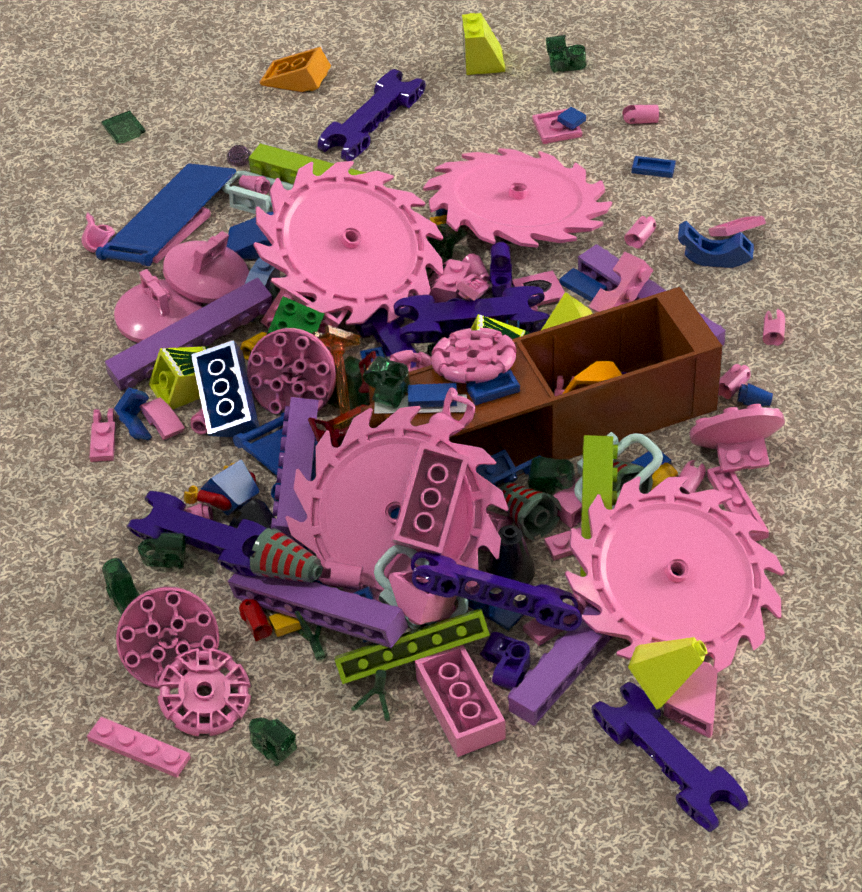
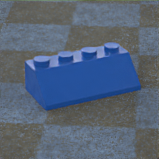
M232 340L192 354L208 435L214 437H233L239 433L244 434L259 427L243 351L235 341Z

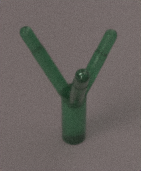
M295 611V616L304 631L300 629L296 632L309 641L317 661L326 658L319 641L322 626L317 625L313 635L300 612Z
M376 671L374 687L351 707L352 711L357 710L374 694H378L385 721H390L385 699L387 692L384 688L386 671Z

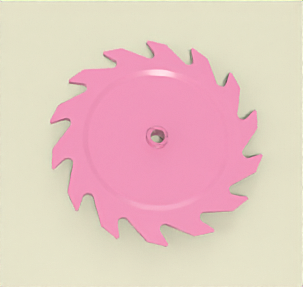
M504 148L498 149V152L502 155L482 152L464 153L462 158L469 161L446 162L435 167V172L446 174L429 179L423 187L424 191L439 190L429 199L430 212L441 208L448 210L446 224L454 231H458L461 225H466L479 239L492 244L496 243L494 236H499L519 246L538 248L539 244L533 239L556 243L577 241L576 236L568 233L590 232L603 226V221L590 219L606 214L612 206L611 201L596 202L605 193L603 181L600 180L594 184H589L586 182V170L579 164L574 163L573 168H565L554 156L541 151L538 152L540 158H534L514 149Z
M345 161L336 162L321 176L313 174V162L306 164L298 169L291 190L284 189L280 179L276 178L269 191L274 215H268L259 206L256 207V224L272 246H266L257 242L253 245L263 261L287 275V277L272 278L270 282L279 289H282L285 284L302 296L314 298L315 302L306 305L307 307L324 314L349 310L352 314L346 321V325L363 324L380 308H385L388 311L387 323L390 324L400 317L394 312L393 306L396 301L408 297L409 293L429 295L431 290L426 267H430L440 276L443 275L442 258L426 239V237H432L442 241L443 236L435 223L410 208L425 206L426 203L412 192L386 188L383 185L393 180V175L380 171L350 175L348 171L354 162Z
M420 406L399 408L376 428L369 426L373 409H367L353 418L345 438L338 448L332 446L330 432L326 430L316 445V478L313 481H308L301 471L296 469L293 489L307 514V519L304 522H299L289 516L285 517L291 536L313 551L317 558L321 560V564L337 562L363 566L359 581L361 585L360 590L370 586L373 596L377 601H379V595L384 588L376 581L374 568L384 553L393 545H397L390 543L397 519L391 518V512L401 507L420 442L469 456L441 555L452 558L458 565L479 570L478 550L481 547H487L493 556L499 559L501 538L487 514V508L490 505H494L505 511L509 509L502 490L476 472V468L479 465H496L497 462L483 448L449 441L450 435L465 428L463 424L449 419H442L416 427L412 426L411 420L420 411ZM405 554L396 555L384 569L386 578L389 579L390 573L412 570L411 559ZM323 568L320 577L330 579L331 569ZM469 581L468 583H466V586L468 587H474L477 585V582L475 581ZM343 588V591L348 593L358 591L355 589Z
M638 476L623 484L616 505L612 510L604 507L602 498L598 494L588 509L591 539H584L574 528H571L570 549L585 571L586 576L581 577L569 571L565 572V576L572 592L600 611V615H582V620L596 633L630 641L631 645L617 651L616 656L631 660L635 647L638 645L695 637L697 641L701 640L705 644L708 654L705 656L713 658V667L717 668L718 672L731 665L740 638L748 639L753 650L763 643L765 633L761 608H767L775 617L781 618V598L764 574V570L771 571L780 576L784 575V571L776 555L749 537L750 533L765 534L767 529L751 516L728 512L719 508L720 504L731 500L732 495L715 489L683 494L680 492V488L688 479L686 476L668 477L647 494L639 491L641 477ZM672 571L677 572L679 576L673 574Z

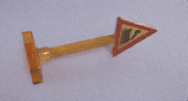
M327 325L325 326L326 333L313 332L312 334L322 341L325 346L331 348V355L334 357L340 415L327 421L334 432L336 428L344 429L351 425L353 418L361 414V408L367 405H361L350 410L343 357L345 351L360 344V336Z

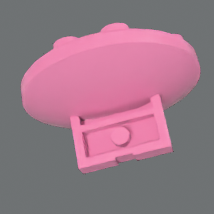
M223 231L216 236H212L208 241H189L176 245L166 254L163 263V274L172 290L193 302L208 304L244 285L249 269L237 253L227 248L229 235Z
M148 269L139 272L141 284L128 290L118 300L114 310L116 326L122 335L129 340L139 343L201 309L202 304L201 302H193L172 290L166 280H158L155 275L152 276Z
M283 328L273 331L258 341L249 356L247 376L251 391L259 404L273 414H278L285 409V406H290L291 397L319 400V411L326 405L334 391L336 370L333 358L322 341L307 331L296 328Z
M752 404L747 409L738 410L737 407H729L723 410V414L711 418L698 419L695 421L696 425L689 432L692 444L717 450L721 473L740 471L741 469L768 467L770 463L764 439L781 429L785 424L783 413L778 408H762L761 404Z
M159 587L142 593L124 610L117 627V650L124 667L134 678L148 686L157 688L163 670L168 664L171 665L178 655L199 648V651H209V648L218 650L219 629L212 610L199 596L178 587ZM199 661V665H209V661ZM182 668L179 673L184 677L188 671Z

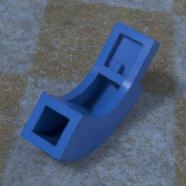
M687 221L679 224L678 240L683 246H686L685 256L698 265L734 268L753 259L754 244L742 232L724 240H711L703 237Z

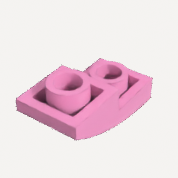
M157 398L140 405V409L150 426L154 425L163 440L184 431L183 424L162 398Z

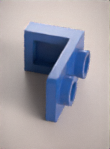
M128 387L114 409L119 415V420L126 425L129 434L137 440H150L152 438L151 434L137 416L141 410L140 405L146 403L149 396L146 392Z

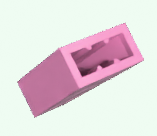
M703 662L664 704L663 716L711 738L713 734L718 669L707 662Z

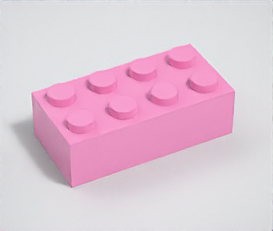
M420 442L390 543L418 551L442 554L469 456Z
M464 645L415 661L416 680L457 757L506 739L505 719Z

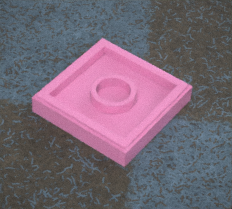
M567 109L532 115V120L543 144L582 137V131L579 126L572 130L558 122V115Z
M746 216L711 227L708 230L711 237L729 236L764 225L766 222L764 216Z

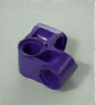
M504 242L495 243L491 247L490 284L492 285L493 298L502 297L503 291L510 288L512 283L510 247Z
M492 632L480 652V655L485 660L497 664L492 676V682L509 690L518 687L519 683H522L531 664L529 645L524 641L516 640L500 632Z

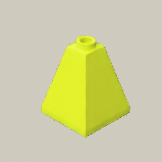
M695 637L641 644L635 647L628 668L657 710L669 700L704 662L708 651L705 644L701 640L697 641Z

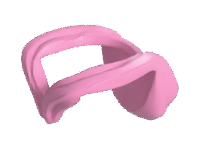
M87 212L86 219L88 224L82 235V245L86 250L94 253L98 247H103L108 243L110 237L115 234V230L108 225L96 226L94 217Z
M449 388L444 400L443 410L434 414L430 418L429 423L449 419L466 427L474 417L475 406L469 399L458 396L455 388ZM452 400L467 405L465 414L460 421L453 419L450 414Z

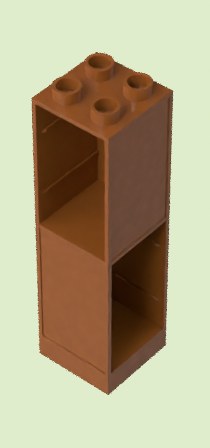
M679 286L512 339L517 352L516 360L509 370L512 371L518 381L520 392L475 405L466 390V384L446 380L444 376H440L435 372L432 365L369 384L370 405L362 407L361 413L372 408L369 426L376 428L393 413L374 414L375 396L408 395V385L456 383L457 395L467 394V399L475 406V413L472 421L464 429L450 436L449 441L483 448L490 456L505 449L515 467L540 455L542 460L537 467L541 469L583 455L584 435L607 436L612 432L618 437L620 442L629 434L638 433L644 435L716 411L723 346ZM596 361H612L620 372H627L626 374L558 396L554 395L555 389H557L558 376H563L564 386L562 390H565L571 382L572 376L575 377ZM450 412L453 419L460 421L465 412ZM417 413L411 420V425L416 427L427 424L436 413Z

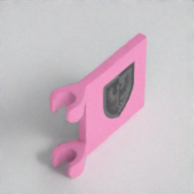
M553 270L512 280L514 287L536 286L542 288L545 299L541 303L530 307L534 311H538L537 306L560 301L565 293Z

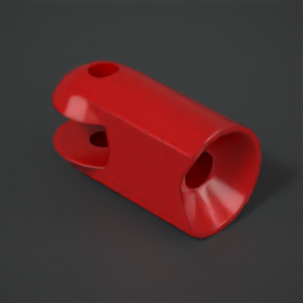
M250 598L243 600L239 605L240 617L246 621L255 641L269 637L273 628L259 602Z

